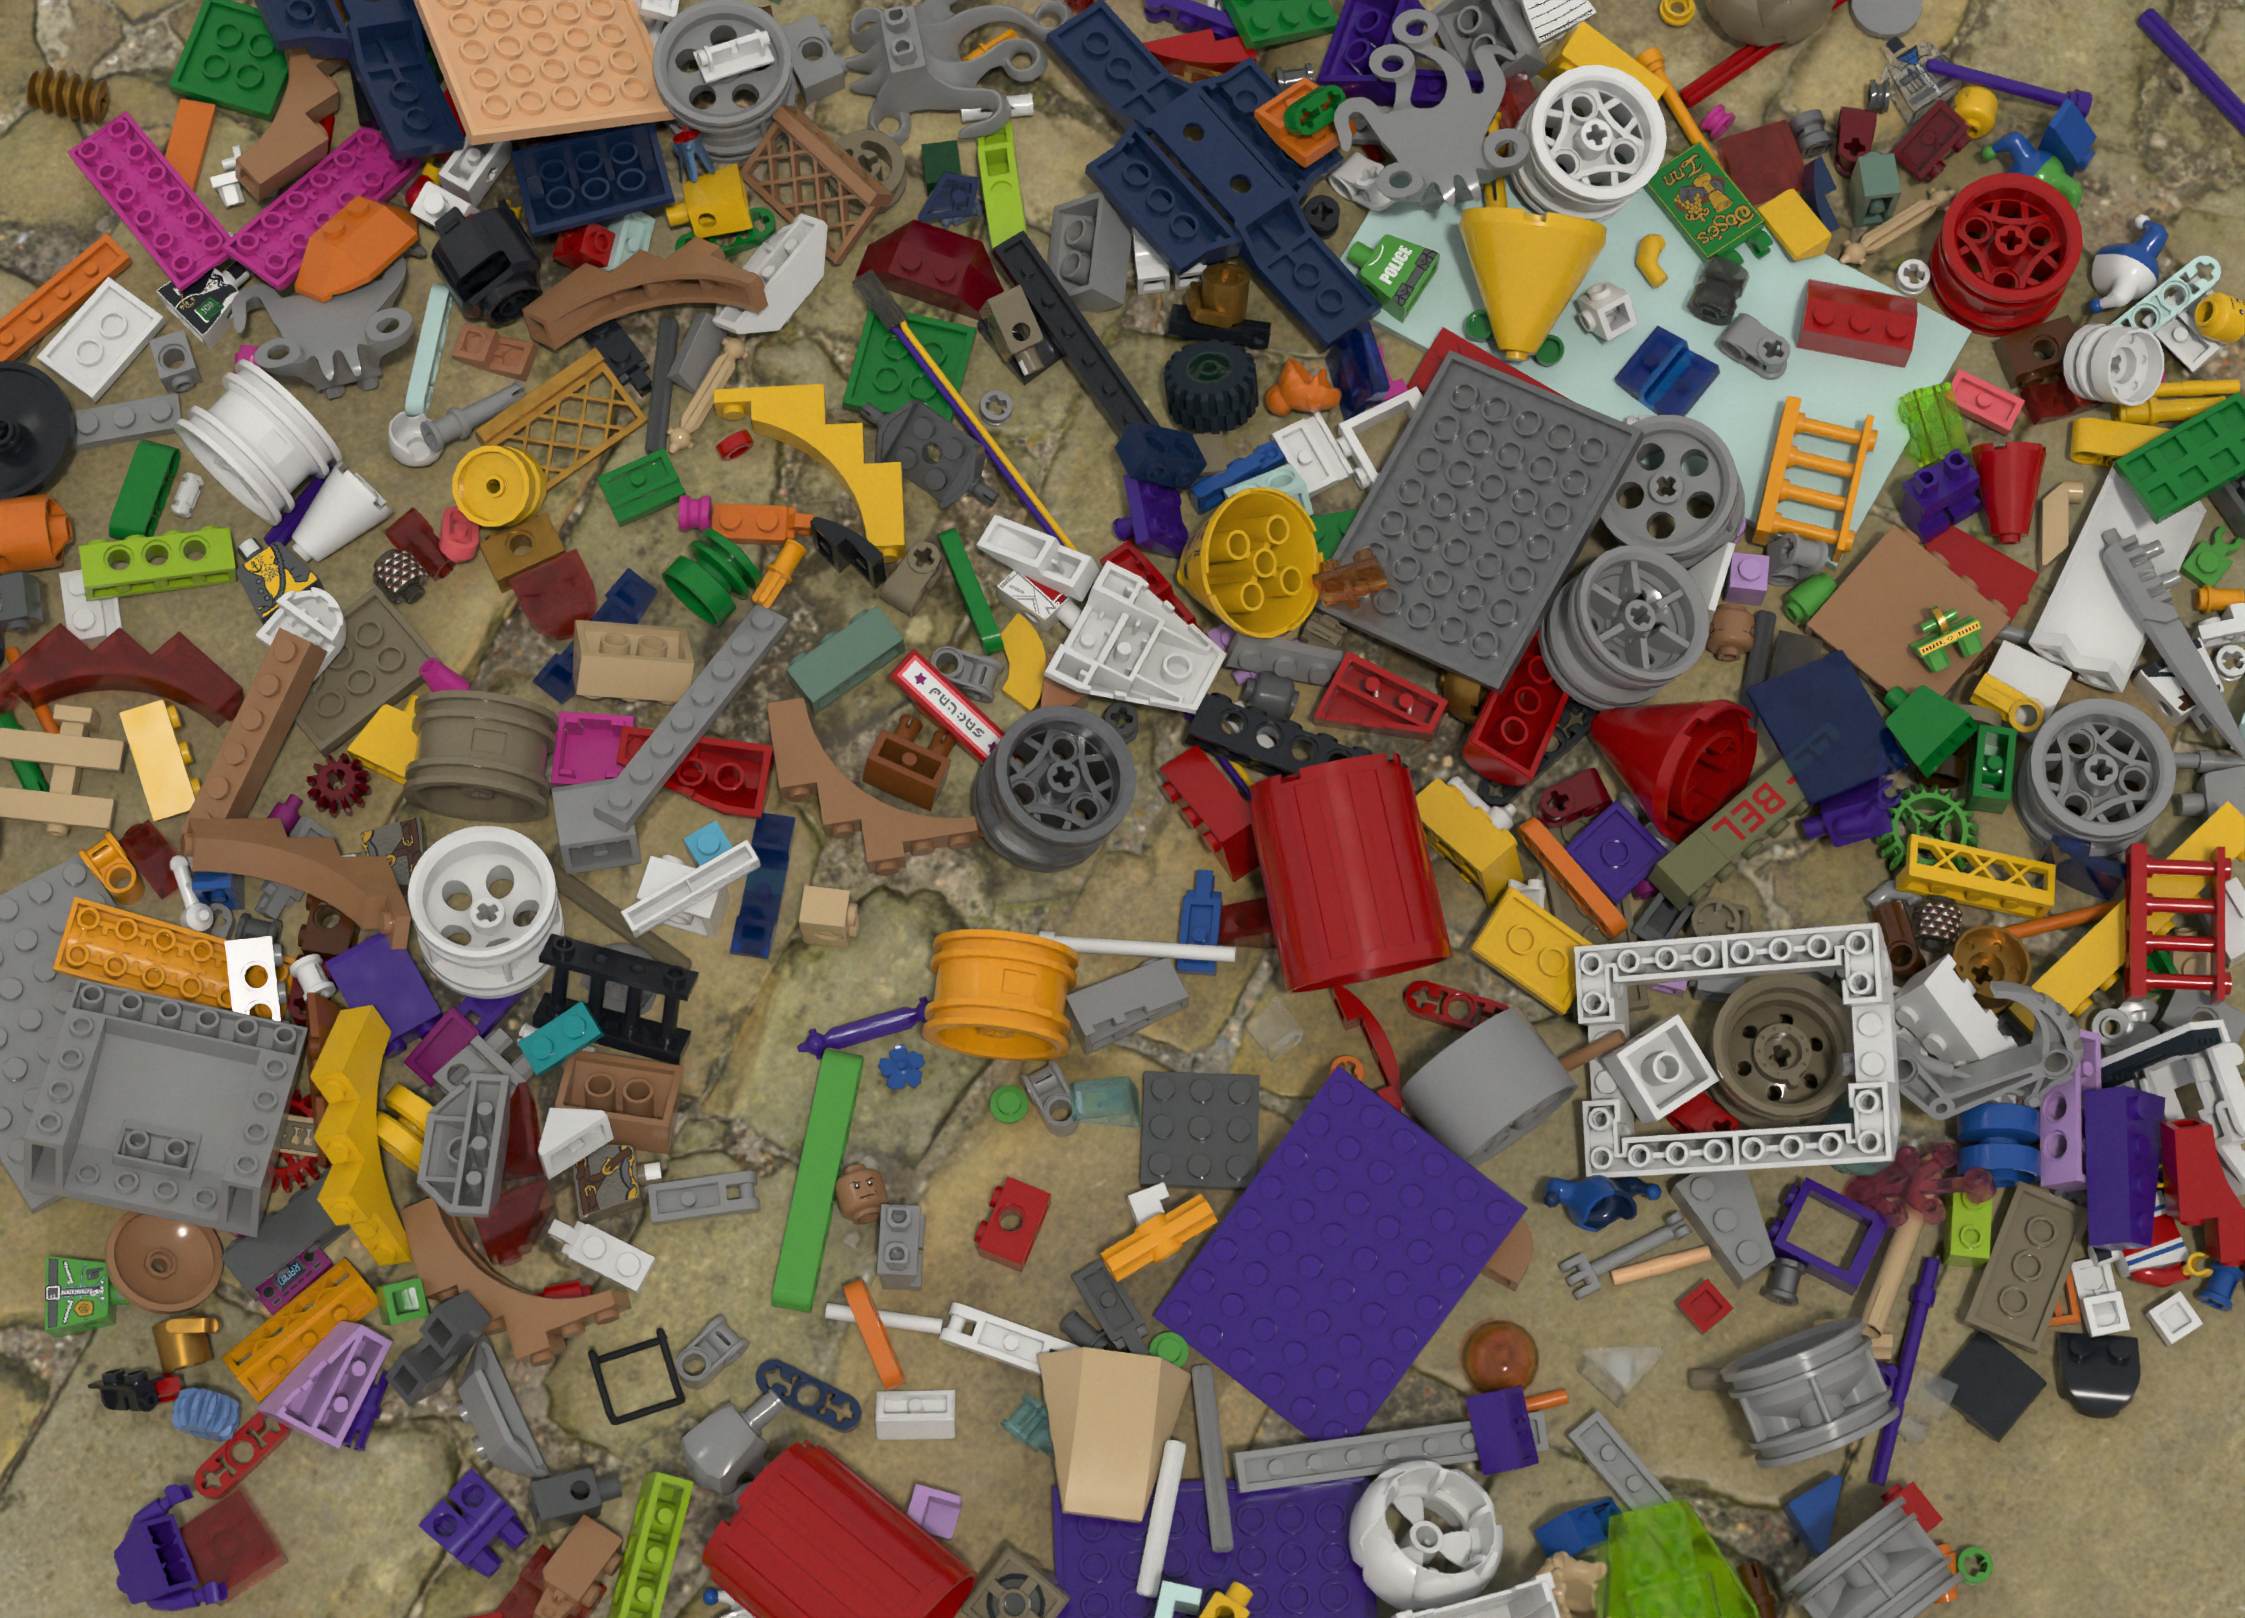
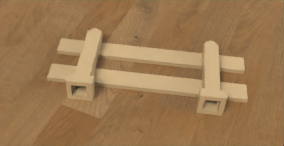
M55 704L53 720L61 728L60 734L0 728V759L54 765L49 792L0 787V818L44 823L46 825L44 833L55 837H67L68 831H71L72 826L111 830L116 801L108 798L78 795L82 768L121 772L126 746L125 741L88 737L89 732L98 733L101 718L93 708Z

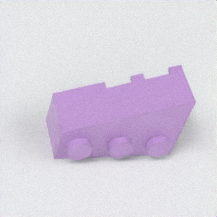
M341 1320L255 1410L318 1444L339 1449L392 1341L362 1324Z

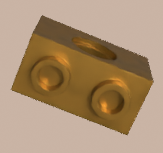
M547 513L540 516H528L521 520L518 526L507 531H495L489 534L485 541L479 543L501 594L569 563L566 551ZM519 546H531V550L527 554H514V551Z

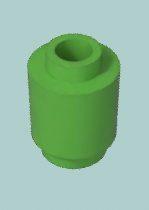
M1824 572L1818 575H1811L1784 596L1786 604L1784 605V611L1794 623L1798 624L1800 622L1806 625L1838 589V586Z

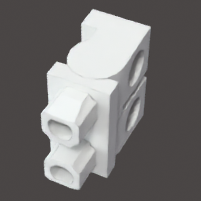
M1132 228V247L1138 295L1170 291L1169 266L1139 232ZM1199 262L1179 277L1172 270L1175 290L1188 289L1192 281L1202 283L1203 272L1207 266ZM1187 276H1195V277L1190 278V279L1182 278V277H1187ZM1159 280V281L1156 282V283H1148V282H1147V281Z

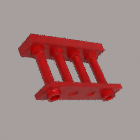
M2131 843L2125 850L2124 1002L2140 1003L2146 998V992H2152V989L2210 991V1005H2219L2225 1000V995H2230L2232 986L2231 973L2225 972V881H2230L2232 862L2231 858H2225V847L2217 846L2211 852V861L2153 859L2152 855H2147V844ZM2153 874L2211 876V899L2153 897L2152 893H2147V878H2152ZM2153 912L2210 914V937L2153 935L2152 931H2147V916H2152ZM2152 950L2210 952V975L2153 973L2152 969H2147V954H2152Z

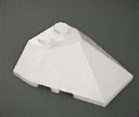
M1107 560L1091 589L1087 604L1064 645L1060 644L1044 676L1080 693L1196 714L1227 653L1193 623L1188 625L1174 612L1175 607L1167 600L1163 602L1148 589L1149 584L1142 577Z

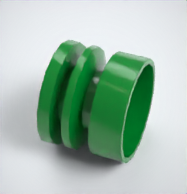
M706 527L698 535L700 542L694 540L688 545L689 552L696 562L680 555L662 573V578L668 588L688 609L708 624L719 627L736 610L735 603L729 593L741 599L747 598L750 595L749 588H756L762 582V576L748 556L735 543L714 529Z

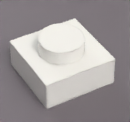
M2181 1291L2145 1314L2168 1347L2203 1325V1322Z

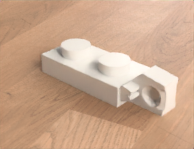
M554 1219L547 1232L550 1234V1238L564 1244L561 1253L568 1256L570 1261L636 1294H639L657 1261L655 1257L588 1223L584 1224L577 1221L573 1228Z

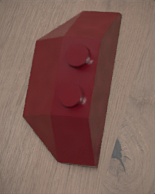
M915 219L868 245L855 276V279L979 321L982 320L979 310L988 299L1004 292L981 241Z

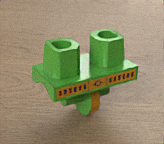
M1934 605L1928 608L1931 619L1921 623L1920 628L1924 634L1935 629L1937 631L1909 644L1913 654L1922 658L1928 669L1935 673L1951 665L1944 647L1956 642L1963 657L1972 656L1982 651L1983 645L1978 631L1982 630L1983 627L1979 618L1974 619L1971 615L1948 626L1947 623L1959 618L1956 610L1953 608L1942 613L1939 607Z

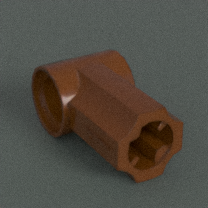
M1902 901L1889 902L1878 906L1872 912L1874 922L1880 923L1892 965V972L1900 980L1907 982L1912 976L1926 968V960L1919 950L1906 906ZM1912 954L1909 964L1902 967L1897 966L1898 960L1902 955Z

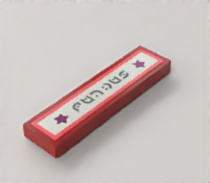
M915 648L904 657L887 677L981 766L1005 734ZM1018 754L1013 756L1015 760L1019 757Z

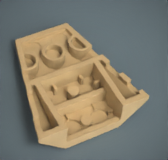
M1089 1347L1038 1354L1037 1361L1043 1381L1044 1404L1047 1405L1050 1424L1048 1428L1055 1454L1054 1465L1062 1513L1141 1523L1161 1467L1165 1442L1171 1438L1192 1375L1167 1360L1155 1356Z

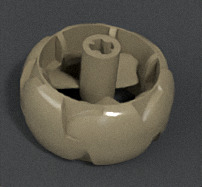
M1704 0L1710 16L1714 21L1720 22L1726 34L1736 40L1756 46H1770L1774 43L1786 41L1792 44L1803 40L1816 32L1824 24L1831 12L1832 6L1837 2V0Z

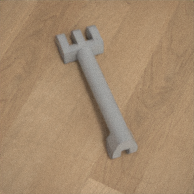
M1681 1211L1667 1218V1226L1592 1263H1589L1583 1252L1560 1264L1559 1267L1562 1273L1569 1272L1576 1267L1579 1270L1578 1273L1566 1279L1570 1287L1582 1281L1587 1285L1574 1292L1577 1301L1601 1290L1602 1286L1597 1277L1674 1239L1678 1241L1690 1235L1692 1231L1685 1224V1218Z

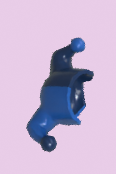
M1602 1175L1585 1177L1579 1182L1551 1177L1543 1185V1201L1549 1208L1556 1207L1558 1204L1567 1206L1574 1224L1582 1229L1598 1232L1617 1219H1634L1637 1215V1205L1633 1199L1634 1196L1646 1195L1649 1200H1657L1661 1196L1662 1190L1658 1184L1649 1185L1636 1176L1614 1179Z

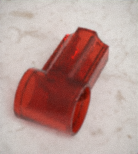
M413 507L384 531L400 553L401 550L408 551L409 553L402 552L405 556H410V554L415 556L411 558L417 564H420L423 567L422 569L426 570L435 582L448 576L458 563L448 559L441 552L439 538L434 534L433 528Z

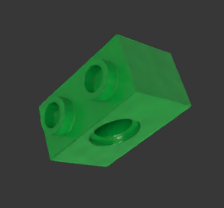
M1979 724V728L1971 738L1965 809L2003 814L2011 801L2017 729Z

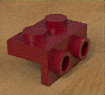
M1940 98L1890 153H1894L1895 158L1911 171L1919 182H1924L1927 178L1933 181L1947 166L1943 160L1952 150L1958 154L1970 142L1972 137L1968 133L1973 127Z

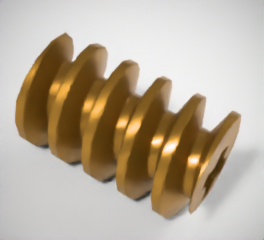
M46 66L42 74H39V71H35L31 75L26 95L27 104L30 108L37 109L40 107L45 112L50 113L54 111L57 115H68L69 118L76 120L81 118L83 122H95L96 125L102 122L109 99L107 81L101 80L95 89L93 77L88 76L83 85H81L80 74L73 73L68 82L66 70L60 69L54 78V69L51 66Z

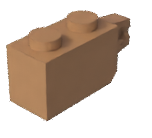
M583 1514L543 1568V1577L540 1584L542 1597L534 1610L533 1618H566L570 1613L576 1616L583 1606L591 1607L601 1592L600 1582L606 1574L612 1577L624 1560V1556L621 1555L624 1539Z

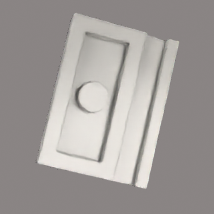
M1320 412L1314 413V416L1306 420L1302 419L1272 433L1271 440L1276 442L1285 455V465L1291 463L1306 483L1310 498L1338 485L1339 482L1345 479L1353 478L1354 471Z
M82 569L59 573L68 642L72 647L107 641L109 638L117 636L120 638L125 637L120 597L86 601Z

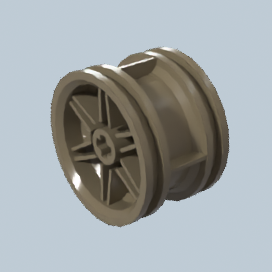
M1801 974L1763 975L1743 984L1728 997L1719 1011L1704 1045L1702 1053L1719 1079L1718 1082L1705 1089L1707 1095L1715 1104L1738 1121L1740 1130L1820 1125L1832 1114L1847 1090L1848 1084L1855 1077V1075L1842 1076L1839 1063V1055L1841 1053L1854 1052L1852 1012L1847 1005L1843 1004L1842 998L1833 989L1816 979ZM1780 1015H1788L1793 1023L1792 1025L1779 1023L1778 1017ZM1751 1026L1755 1037L1752 1039L1745 1038L1742 1034V1029ZM1813 1038L1818 1039L1822 1043V1050L1813 1051L1810 1040ZM1773 1055H1776L1778 1060L1781 1058L1785 1060L1782 1067L1778 1066V1062L1775 1064L1770 1062ZM1736 1067L1751 1069V1073L1747 1076H1740L1736 1072ZM1803 1079L1817 1081V1086L1814 1089H1809L1804 1085ZM1770 1087H1775L1780 1098L1778 1101L1768 1099L1767 1090Z

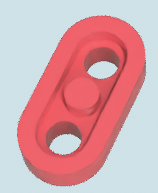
M457 506L448 507L443 512L440 523L439 548L448 559L455 562H463L472 559L476 555L480 525L469 521Z

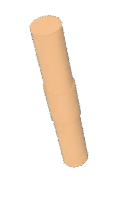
M1708 1245L1611 1270L1610 1276L1613 1285L1616 1286L1710 1261L1712 1257Z

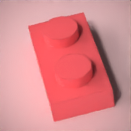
M1958 369L1941 404L2008 436L2025 400Z

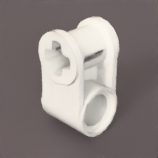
M1353 152L1339 168L1328 176L1330 185L1341 197L1346 200H1352L1372 211H1382L1395 202L1384 196L1378 190L1376 184L1377 176L1384 169V166L1358 152Z

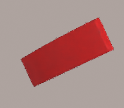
M1212 28L1143 43L1170 74L1188 78L1208 79L1222 75L1250 56L1257 63L1255 49L1246 50L1240 36L1215 41Z

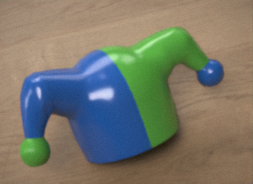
M2010 132L1997 140L1992 146H1985L1981 150V156L1986 161L1994 160L2000 152L2009 151L2012 165L2007 173L2033 176L2052 185L2067 198L2074 210L2077 211L2083 195L2082 187L2066 174L2059 158L2048 151L2035 150L2020 132Z

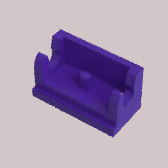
M1522 1385L1466 1397L1483 1476L1521 1469L1539 1463Z

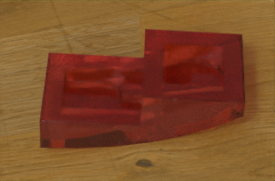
M2064 375L2056 382L2027 386L2020 392V396L2025 400L2024 404L2034 425L2068 418L2100 407L2105 403L2077 397L2068 388Z

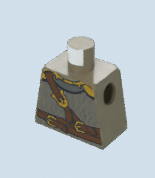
M1021 285L988 299L979 310V314L1003 360L1009 362L1016 358L1024 376L1042 369L1044 365L1036 348L1044 341V337ZM1013 333L1020 334L1023 341L1016 340Z
M418 816L363 831L361 833L362 852L341 854V857L386 856L402 895L408 896L412 872L419 859L428 850L426 827L421 817Z
M604 1145L573 1164L579 1217L584 1224H591L643 1206L641 1187L649 1184L663 1183L660 1160L638 1164L637 1153L632 1145Z

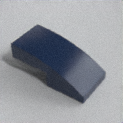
M1822 156L1804 167V198L1806 204L1832 233L1839 229L1840 226L1825 196L1836 190L1837 187Z

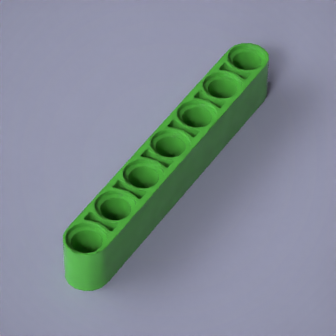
M829 1049L824 1051L771 1302L773 1307L811 1313L836 1200L834 1192L835 1183L841 1176L863 1071L864 1056Z

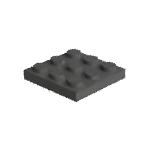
M1144 1071L1140 1187H1152L1164 1182L1166 1188L1246 1191L1257 1176L1260 1075Z

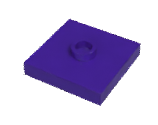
M1617 799L1564 848L1615 907L1651 874L1655 865L1670 853Z

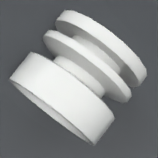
M2102 323L2088 324L2075 332L2067 345L2063 359L2064 377L2068 388L2077 397L2091 401L2096 400L2099 402L2135 406L2143 404L2150 399L2159 387L2164 372V352L2160 341L2148 330L2127 326L2118 327Z

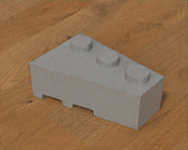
M1169 957L1161 960L1153 958L1142 963L1135 970L1114 976L1106 981L1066 995L1065 1012L1066 1018L1070 1020L1071 1028L1087 1056L1189 1007V995Z

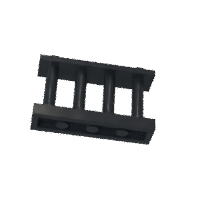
M551 933L539 955V962L554 966L551 994L544 993L533 1014L532 1027L541 1028L580 1002L566 998L569 970L591 976L589 999L586 1005L605 1034L595 1041V1044L680 1065L690 1044L692 1032L677 1027L680 1000L688 1001L698 980L699 972ZM606 980L628 986L625 1013L603 1008ZM643 990L665 995L662 1023L640 1017Z

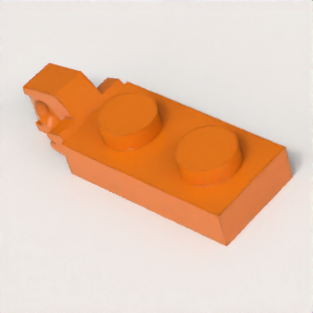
M713 503L712 529L735 544L784 546L787 539L795 540V536H812L810 521L814 518V514L796 513V508L780 505Z

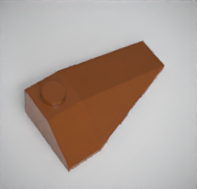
M312 992L307 993L305 1027L308 1028L306 1055L315 1134L329 1103L314 1084L310 1075L340 1010L345 1008ZM315 1141L317 1164L326 1165L327 1156Z

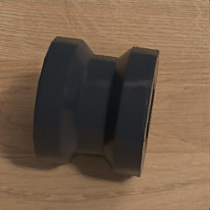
M1325 195L1314 196L1308 200L1305 205L1304 215L1310 227L1322 240L1331 238L1335 235L1339 226L1340 208L1338 203L1333 198Z

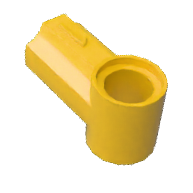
M1987 672L1969 700L1978 706L1998 712L2002 716V720L2023 733L2038 729L2046 718V709L2041 701L2027 696ZM2028 704L2036 709L2038 717L2034 724L2026 725L2019 720L2017 712L2020 706Z

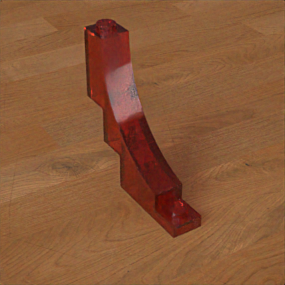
M59 623L0 674V714L8 712L14 706L18 697L32 709H35L48 702L74 694L90 691L124 690L152 694L172 700L200 714L218 728L226 720L232 721L235 719L244 701L243 688L180 631L151 655L121 627L115 630L96 648L90 650L63 624Z

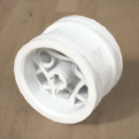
M1586 65L1567 70L1550 82L1516 122L1514 129L1523 132L1530 141V153L1525 164L1517 171L1511 173L1515 188L1525 202L1540 215L1547 216V212L1579 217L1597 223L1605 221L1619 212L1649 182L1659 169L1665 155L1667 141L1665 120L1659 104L1643 84L1635 77L1619 69L1603 65ZM1572 107L1581 108L1584 117L1577 116L1573 112ZM1545 127L1553 128L1551 138L1546 135ZM1509 142L1507 156L1511 157L1516 154L1518 147L1515 143ZM1614 152L1622 154L1627 164L1619 163L1615 159ZM1557 162L1565 166L1567 173L1559 167ZM1601 182L1602 186H1594L1591 183Z

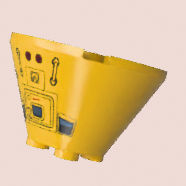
M1266 487L1249 488L1239 491L1227 498L1198 531L1190 537L1181 555L1180 567L1177 570V580L1196 601L1235 631L1253 638H1275L1299 627L1309 616L1319 597L1323 581L1324 559L1323 552L1318 553L1313 532L1317 531L1305 509L1295 499L1282 491Z

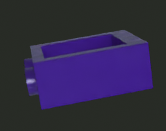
M1806 1177L1800 1187L1793 1184L1783 1203L1784 1206L1789 1208L1784 1220L1776 1218L1768 1233L1769 1240L1772 1241L1771 1246L1774 1255L1777 1258H1787L1807 1267L1806 1273L1852 1296L1858 1288L1891 1220ZM1808 1196L1868 1226L1847 1271L1786 1241Z

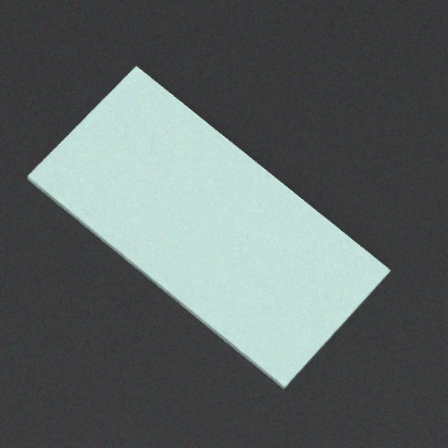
M1510 89L1505 90L1498 110L1502 114V120L1499 121L1500 129H1514L1516 122L1531 106L1533 101ZM1509 142L1505 144V145H1506L1505 153H1504L1503 155H1501V157H1503V158L1508 157V156H1507V152H1508ZM1614 152L1615 159L1619 163L1627 164L1622 154ZM1404 174L1391 178L1390 184L1395 188H1405L1409 185V181ZM1511 174L1504 176L1508 208L1525 209L1524 213L1540 215L1522 198L1515 188ZM1494 180V181H1492V184H1493V191H1494V199H1495V201H1496V200H1497V192H1496V184H1495V180ZM1596 182L1591 183V185L1602 186V183ZM1644 188L1636 193L1619 212L1607 220L1599 222V224L1607 228L1606 245L1548 334L1559 337L1564 344L1563 358L1553 366L1539 364L1535 355L1528 356L1527 362L1505 359L1506 353L1498 350L1496 341L1489 340L1485 343H1479L1472 340L1467 334L1466 320L1468 316L1474 311H1486L1459 229L1462 210L1486 207L1483 189H1481V200L1478 202L1474 199L1462 202L1455 197L1453 206H1449L1443 200L1440 209L1429 212L1425 211L1424 206L1420 207L1418 202L1405 203L1397 201L1382 211L1370 210L1340 258L1344 265L1358 279L1362 268L1347 260L1350 249L1356 241L1375 249L1382 237L1387 234L1440 254L1438 270L1403 323L1396 320L1383 308L1380 314L1368 321L1370 324L1425 353H1428L1441 329L1444 327L1573 402L1626 423L1627 416L1633 415L1637 419L1638 415H1679L1703 423L1723 440L1733 457L1745 495L1744 516L1746 524L1753 528L1756 525L1779 422L1787 396L1802 399L1799 412L1806 413V418L1856 430L1862 429L1867 414L1875 416L1872 430H1877L1878 435L1873 452H1866L1849 530L1855 531L1856 535L1972 330L1917 302L1918 318L1913 348L1905 368L1796 348L1809 279L1897 296H1907L1845 264H1841L1838 260L1826 254L1795 261L1766 225L1761 230L1765 231L1773 241V244L1769 246L1771 252L1758 260L1744 242L1734 249L1744 260V263L1740 265L1742 271L1732 278H1728L1715 260L1707 265L1704 264ZM1647 234H1659L1666 243L1665 248L1659 254L1657 263L1669 278L1662 286L1655 289L1636 265L1639 243ZM1607 281L1620 289L1624 288L1633 300V309L1639 323L1610 341H1606L1592 331H1586L1579 319L1578 314L1581 312L1577 301V298L1587 293L1590 287ZM1740 313L1754 317L1763 326L1788 341L1790 355L1787 359V368L1780 378L1775 380L1763 379L1741 363L1728 358L1719 349L1717 342ZM1801 432L1800 435L1794 434L1791 444L1797 446L1798 451L1854 464L1858 447L1855 444ZM1662 452L1655 453L1642 460L1639 465L1645 470H1655L1663 464L1665 455ZM1700 456L1689 457L1683 462L1682 471L1689 476L1701 475L1707 469L1708 461ZM1793 465V468L1786 467L1784 479L1790 480V484L1843 497L1847 495L1850 478L1797 465ZM1696 496L1698 499L1715 507V503L1710 498ZM1787 498L1785 502L1778 500L1776 512L1782 513L1783 518L1837 531L1839 530L1842 517L1841 511ZM1778 532L1777 535L1770 534V537L1778 540L1784 537L1786 533ZM1800 537L1801 539H1805V540H1808V541H1814V540H1811V539H1806V538ZM1827 544L1828 559L1825 566L1835 571L1838 563L1831 562L1835 545Z

